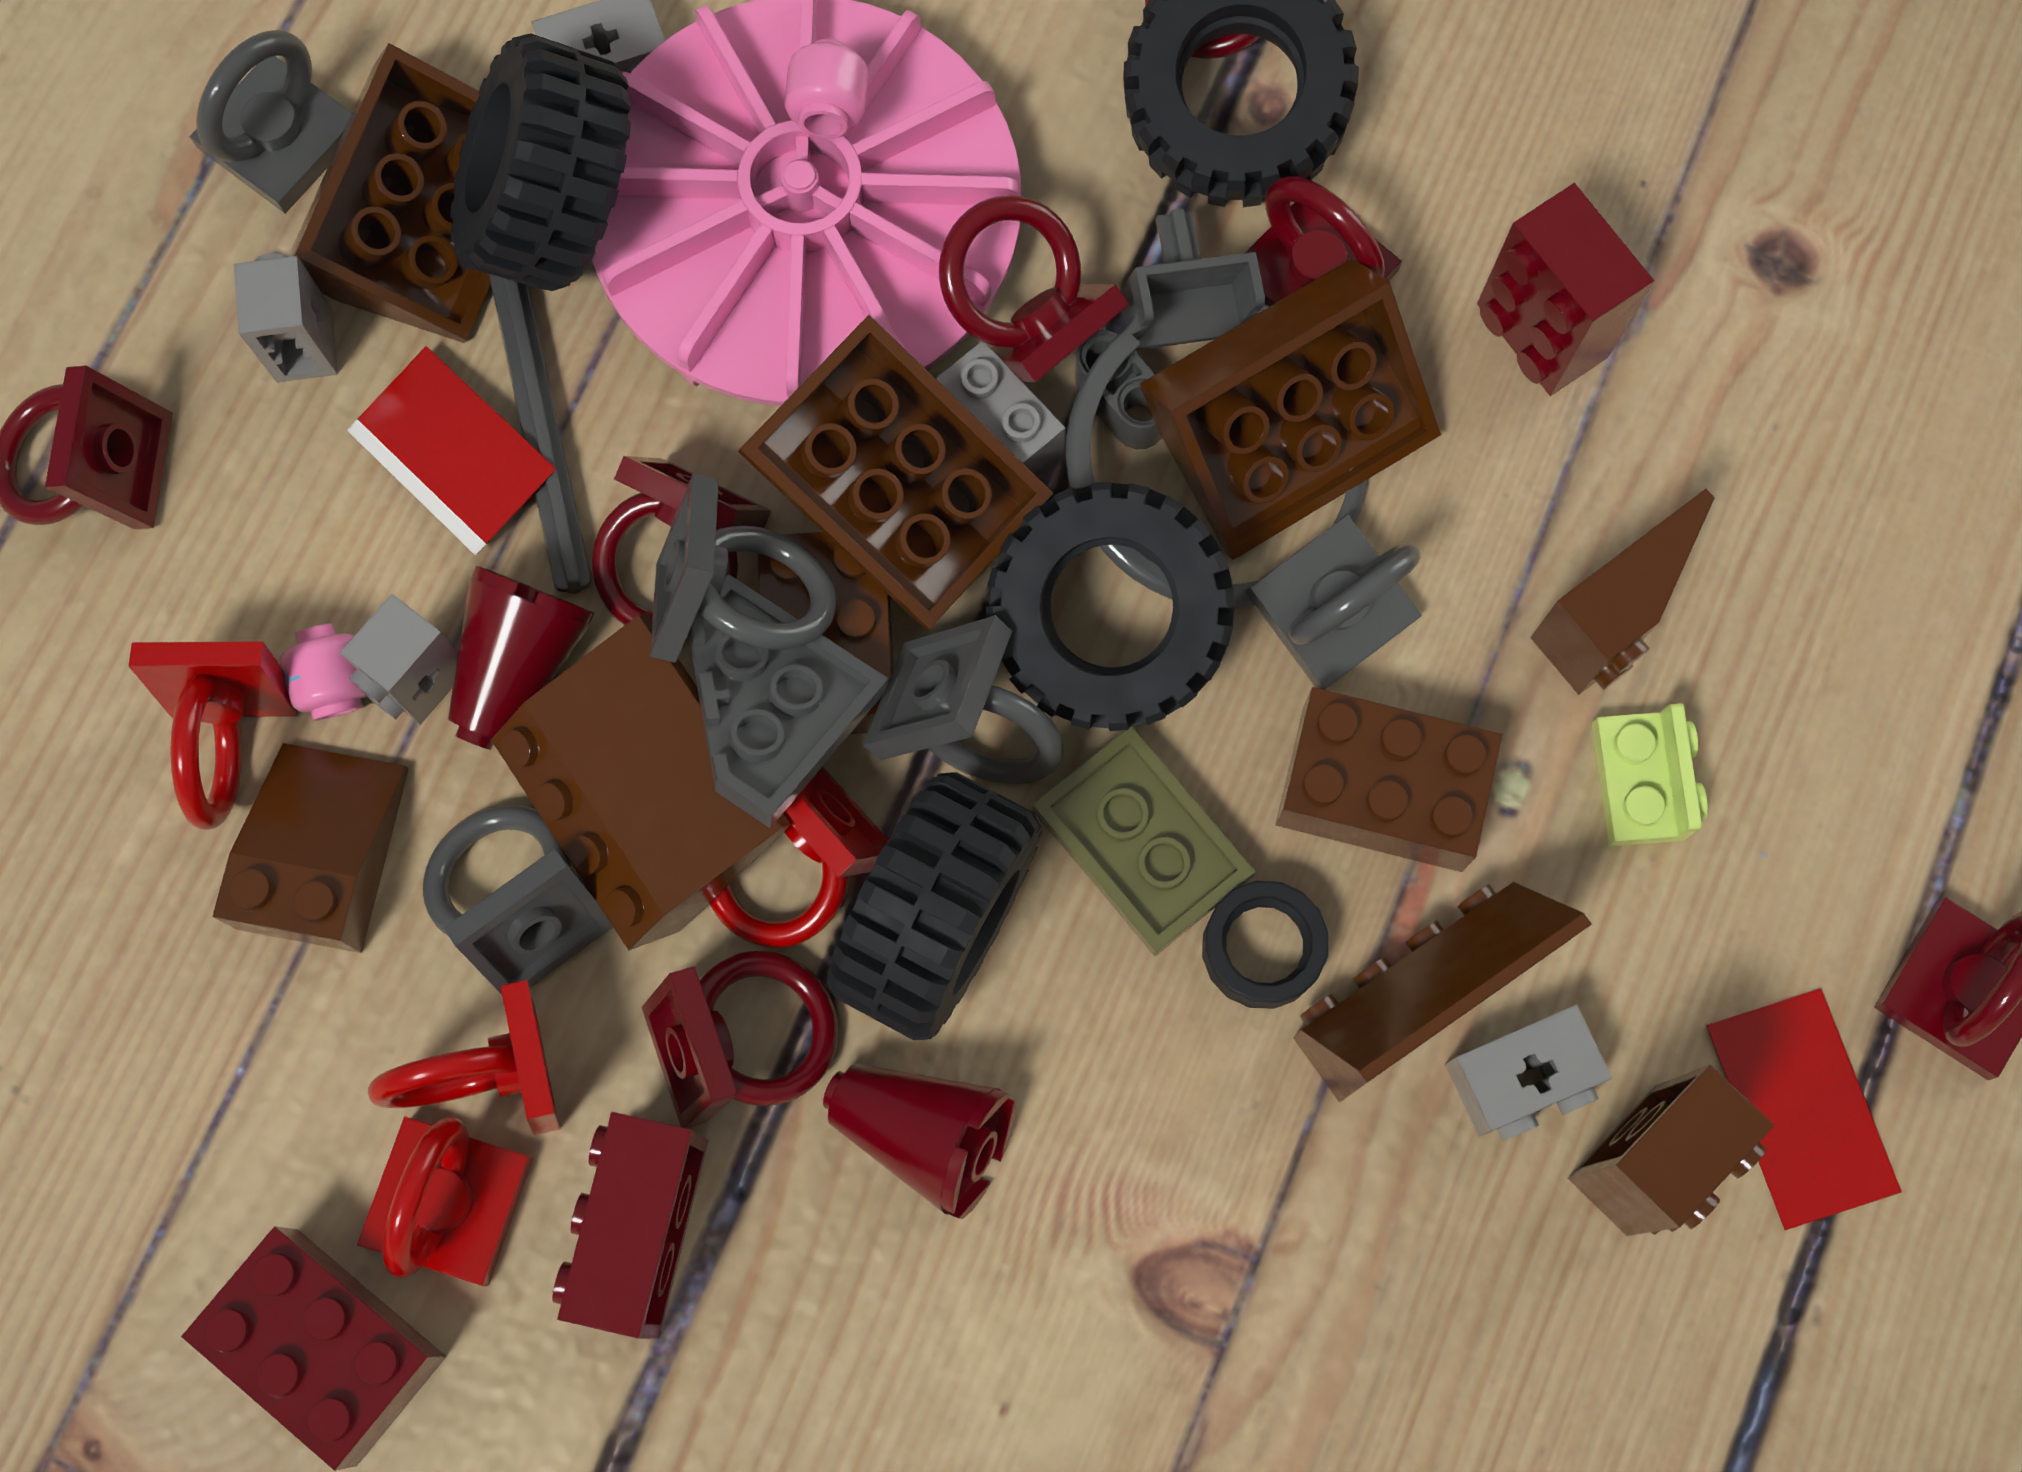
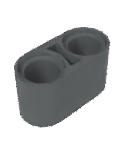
M1099 330L1078 347L1075 365V385L1078 390L1090 370L1088 366L1096 361L1118 333L1109 330ZM1136 351L1113 374L1099 401L1096 414L1125 446L1133 449H1148L1162 439L1154 419L1137 421L1126 413L1133 406L1148 407L1139 384L1155 375Z

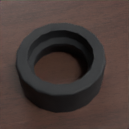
M1254 881L1234 888L1216 904L1203 932L1202 959L1210 980L1227 998L1248 1008L1274 1009L1296 1001L1319 978L1328 958V930L1319 908L1302 891L1282 882ZM1257 907L1274 908L1287 914L1298 926L1303 939V955L1297 968L1286 978L1273 983L1255 982L1242 976L1232 965L1227 953V934L1232 923L1243 912Z

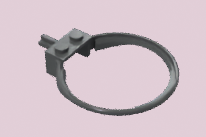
M1184 209L1171 210L1170 214L1158 215L1156 217L1165 264L1135 267L1121 289V293L1129 303L1123 309L1126 328L1107 345L1081 383L1070 413L1066 435V464L1071 488L1076 489L1095 483L1090 456L1094 417L1108 382L1127 358L1136 350L1214 340L1269 307L1265 304V295L1256 252L1201 259L1192 211L1184 212ZM1367 480L1346 491L1343 504L1334 523L1349 515L1356 524L1362 509ZM1120 545L1099 546L1114 564L1133 580L1153 592L1172 599L1170 586L1163 572L1141 552ZM1257 581L1233 584L1235 608L1255 606L1245 590Z

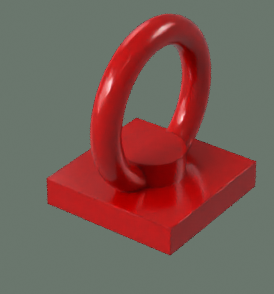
M263 641L132 642L128 667L173 718L170 756L172 780L178 804L186 819L195 827L203 830L217 828L229 816L238 793L242 761L239 720L242 717H297L298 710L290 702L284 670ZM201 722L213 724L215 739L214 776L208 799H206L199 768Z
M824 767L817 772L783 813L791 824L784 831L790 841L807 857L822 863V881L819 892L810 907L799 916L786 921L772 922L759 919L746 911L737 901L729 884L709 904L719 920L731 932L743 940L764 947L777 948L797 945L817 935L830 923L838 912L846 893L848 876L871 872L882 848L889 841Z
M528 980L500 986L509 1033L489 1037V1047L440 1054L390 1069L371 1081L368 1087L370 1101L383 1108L416 1107L465 1098L497 1088L499 1097L522 1093L526 1119L534 1135L559 1130L560 1126L535 1003Z
M404 1116L357 1246L382 1253L385 1267L390 1274L396 1277L405 1278L412 1276L422 1267L488 1287L533 1158L470 1138L464 1123L455 1117L442 1118L433 1125Z

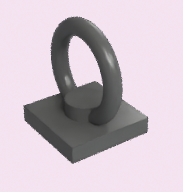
M271 30L258 33L246 39L235 47L217 66L208 80L199 102L196 117L197 129L189 137L200 151L286 214L328 168L352 112L311 83L312 63L304 43L297 36L289 32ZM276 56H283L287 64H285Z
M693 473L656 563L650 657L676 663L697 612L728 637L758 648L772 650L793 649L818 639L830 626L836 610L835 589L829 574L821 562L801 544L772 530L755 526H729L716 530L718 480ZM728 553H758L771 557L790 568L802 580L809 592L810 607L807 613L793 622L770 623L751 618L730 606L720 596L727 570Z
M1346 515L1247 588L1245 592L1315 688L1325 690L1422 616L1399 584L1418 565L1421 553L1415 544L1409 542L1395 546L1378 556L1351 517Z
M996 615L904 642L888 681L886 691L882 696L863 743V746L879 760L928 748L942 761L965 774L1003 784H1027L1039 781L1053 773L1063 755V743L1059 731L1052 720L1041 709L1011 691L992 685L1012 630ZM982 710H986L1003 716L1024 729L1036 743L1037 752L1027 758L1004 759L980 753L960 743L959 740L973 737Z
M500 805L486 808L468 816L455 825L441 839L426 866L423 878V899L431 920L438 929L449 936L455 947L501 995V985L528 980L529 987L533 986L613 928L589 889L572 870L570 860L538 811L532 807ZM503 830L522 831L532 835L539 842L544 853L542 858L462 914L455 908L449 893L451 873L461 855L472 844L489 834Z

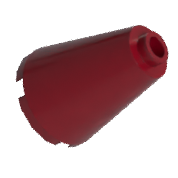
M476 565L469 581L448 720L459 725L455 736L476 746L492 750L494 744L491 739L526 700L553 680L591 626L590 622L594 612Z
M853 1064L845 1073L838 1071L830 1080L823 1097V1106L828 1109V1123L944 1214H949L958 1219H963L971 1213L986 1193L991 1181L982 1178V1175L986 1171L991 1159L1001 1162L1013 1128L1016 1109L1015 1101L1009 1099L1011 1095L998 1088L862 1064Z

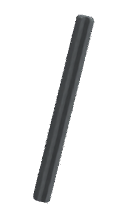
M489 274L523 438L556 468L535 492L554 587L558 592L576 593L590 586L591 576L529 285Z

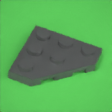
M728 574L725 577L720 596L737 611L751 618L770 623H788L798 620L733 576ZM697 612L688 636L715 792L771 828L886 691L888 678L823 635L809 644L793 649H763L728 637Z

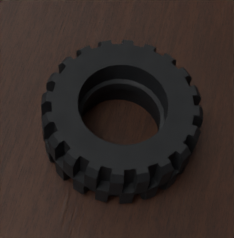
M1150 0L1143 9V22L1141 26L1133 27L1127 43L1128 58L1127 61H1124L1123 84L1127 118L1130 120L1132 136L1139 151L1144 150L1149 157V166L1161 179L1165 176L1170 177L1175 181V190L1190 198L1197 192L1208 196V204L1225 207L1226 200H1242L1243 208L1261 205L1262 198L1266 197L1267 190L1279 178L1298 176L1312 180L1323 170L1327 158L1336 153L1343 140L1345 130L1351 118L1358 88L1359 66L1355 65L1354 60L1357 47L1352 30H1344L1342 26L1344 13L1335 0H1327L1326 2L1323 0ZM1232 34L1253 35L1268 40L1288 56L1295 67L1297 75V94L1289 113L1282 121L1256 134L1228 135L1210 129L1190 113L1182 91V79L1186 64L1198 49L1216 38Z
M531 33L513 37L512 40L507 41L501 47V54L494 57L490 65V72L487 78H484L478 91L479 97L475 107L472 108L468 120L469 127L459 154L461 158L458 171L455 174L453 187L455 195L451 203V218L453 219L451 240L455 243L453 249L455 254L469 269L540 289L554 291L570 286L572 282L577 281L583 274V267L590 264L596 253L595 247L598 241L602 240L607 229V219L611 208H614L619 193L617 187L620 175L624 173L627 158L625 154L626 142L630 138L631 122L628 120V113L631 110V96L627 93L629 85L626 77L613 61Z
M1096 482L1076 489L1069 488L1055 494L1054 498L1045 504L1034 507L1023 517L1024 521L1014 533L1008 534L999 550L1002 553L996 567L991 568L987 585L991 589L989 606H986V618L996 615L1012 630L1001 660L1011 675L1009 680L1021 694L1025 692L1038 704L1037 707L1051 717L1057 715L1071 721V725L1085 729L1096 727L1108 728L1109 731L1129 730L1130 727L1142 724L1150 725L1165 719L1170 713L1186 706L1198 695L1209 680L1211 681L1221 665L1233 630L1234 588L1228 564L1212 533L1183 504L1149 487L1133 483ZM1104 545L1130 547L1153 560L1168 581L1173 601L1170 626L1158 647L1145 658L1119 667L1098 666L1076 656L1060 639L1051 613L1053 589L1062 570L1079 554L1094 547Z
M957 772L939 773L936 777H932L927 782L924 790L920 791L914 798L906 814L897 823L891 838L882 848L875 861V866L868 879L865 880L857 896L858 899L846 919L842 929L843 933L832 955L833 962L829 966L827 983L835 998L912 1040H928L935 1037L942 1025L946 1024L952 1015L956 1005L961 1001L973 977L976 976L1029 871L1028 868L1038 849L1037 844L1041 839L1043 828L1034 812Z

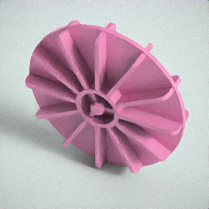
M754 0L728 7L716 13H712L708 5L696 9V22L678 31L656 47L631 73L622 72L629 85L627 93L631 96V110L628 113V120L631 122L630 138L626 142L625 149L627 158L624 173L620 175L617 187L619 193L615 206L611 208L607 219V229L602 240L598 241L595 247L596 253L592 259L596 274L616 312L643 345L661 361L681 373L687 382L694 386L701 384L711 390L737 399L765 405L781 406L868 315L882 326L926 370L930 369L952 352L969 335L948 310L939 283L940 254L950 229L960 216L983 200L1001 195L1022 196L1021 174L1016 148L1007 122L995 101V92L989 82L982 81L960 55L941 39L922 28L920 16L910 10L905 11L902 16H899L873 5L853 0ZM822 39L838 40L849 49L854 50L865 61L869 73L866 110L862 121L842 136L834 139H821L806 134L789 117L784 104L788 66L792 55L800 48ZM1002 221L988 226L976 236L967 251L964 263L965 285L973 303L986 316L990 312L991 305L999 293L1012 263L1019 236L1020 222Z

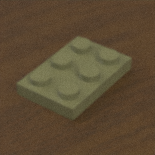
M1133 727L1123 731L1032 804L1034 813L1154 956H1157L1212 911L1216 904L1234 888L1240 887L1250 880L1256 872Z

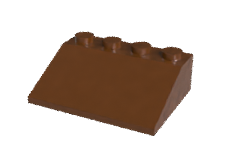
M390 43L387 44L370 71L289 256H298L322 294L338 302L465 343L491 285L489 274L469 269L455 254L453 249L455 243L451 240V227L453 225L451 203L455 195V189L453 188L455 174L459 168L461 158L459 154L463 139L465 140L469 127L468 120L472 108L476 105L479 93L478 90Z
M1353 258L1139 384L1161 437L1225 552L1232 560L1441 436L1391 284L1388 280Z
M870 315L850 333L738 450L754 468L926 631L935 625L1001 552L999 549L1008 534L1014 533L1024 521L1023 517L1037 505H1043L1053 495V492Z
M648 613L636 616L526 700L491 739L628 951L680 932L791 825L785 815L782 814L775 824L769 828L715 792L697 686L679 659L674 663L650 657L652 619Z
M1512 882L1498 893L1493 890L1490 884H1487L1457 906L1464 916L1444 930L1437 920L1432 922L1405 942L1412 953L1393 966L1390 965L1385 956L1353 978L1359 990L1340 1003L1331 993L1302 1013L1300 1017L1306 1024V1027L1294 1036V1040L1340 1103L1591 926L1590 920L1583 912L1518 883Z

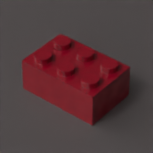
M1574 182L1513 222L1477 305L1480 308L1481 318L1489 331L1495 336H1502L1517 354V362L1523 374L1535 384L1540 383L1549 396H1552L1609 357L1655 280Z
M611 1112L608 1126L599 1125L591 1143L588 1160L590 1166L597 1167L590 1194L581 1193L579 1195L571 1220V1234L579 1235L572 1263L564 1261L561 1264L554 1284L552 1301L553 1303L561 1304L557 1320L637 1339H656L660 1337L709 1140L691 1129Z
M277 1226L272 1228L181 1336L334 1471L358 1466L447 1357L301 1231Z

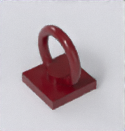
M1298 176L1282 177L1271 184L1265 198V209L1271 227L1245 252H1256L1265 295V304L1269 307L1351 258L1388 281L1399 271L1402 260L1374 238L1362 219L1341 198L1322 185Z
M1001 195L975 204L954 223L941 250L939 283L943 299L951 315L970 335L984 343L993 345L994 347L991 349L1024 382H1037L1129 305L1116 284H1080L1081 262L1072 233L1054 211L1031 198L1017 195ZM1002 221L1022 222L1039 231L1050 245L1056 263L1054 288L1039 293L1021 306L1011 317L1010 321L1012 323L997 321L982 313L971 300L964 280V263L971 243L982 230Z
M86 365L66 367L63 384L43 388L27 397L13 410L0 429V506L14 519L32 525H48L62 521L85 506L134 530L154 528L173 412ZM58 410L45 488L58 494L45 500H32L22 493L18 485L17 461L26 437L34 426L45 416Z
M623 456L614 480L640 493L623 501L607 516L594 543L592 571L597 591L606 608L623 625H626L640 614L648 613L650 618L653 619V612L636 604L622 586L617 566L621 542L634 524L651 515L672 526L693 474L661 458ZM718 485L716 530L729 526L765 527L772 510ZM737 552L728 553L725 577L729 574L737 579L738 556Z
M1947 897L1937 901L1874 1008L1986 1080L1998 1078L2022 1038V911L2011 917L1999 929H1996Z
M748 951L729 956L713 965L700 979L695 966L669 973L642 1006L680 1126L686 1129L706 1123L732 1099L751 1105L768 1106L786 1103L806 1094L826 1074L834 1058L838 1042L837 1014L825 986L806 966L788 956L775 952ZM749 977H767L780 981L794 990L808 1009L812 1022V1042L803 1061L786 1075L773 1079H757L746 1076L732 1068L734 1064L732 1039L723 1017L718 1011H713V1008L719 996L730 985L739 980Z

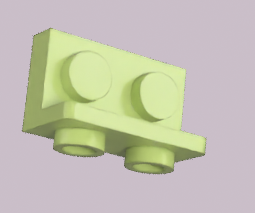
M1683 703L1669 704L1658 713L1597 717L1591 724L1609 846L1685 841L1700 830L1702 826L1701 821H1704L1707 816V796L1703 784L1695 782L1692 759L1697 755L1698 736L1694 723L1686 721Z

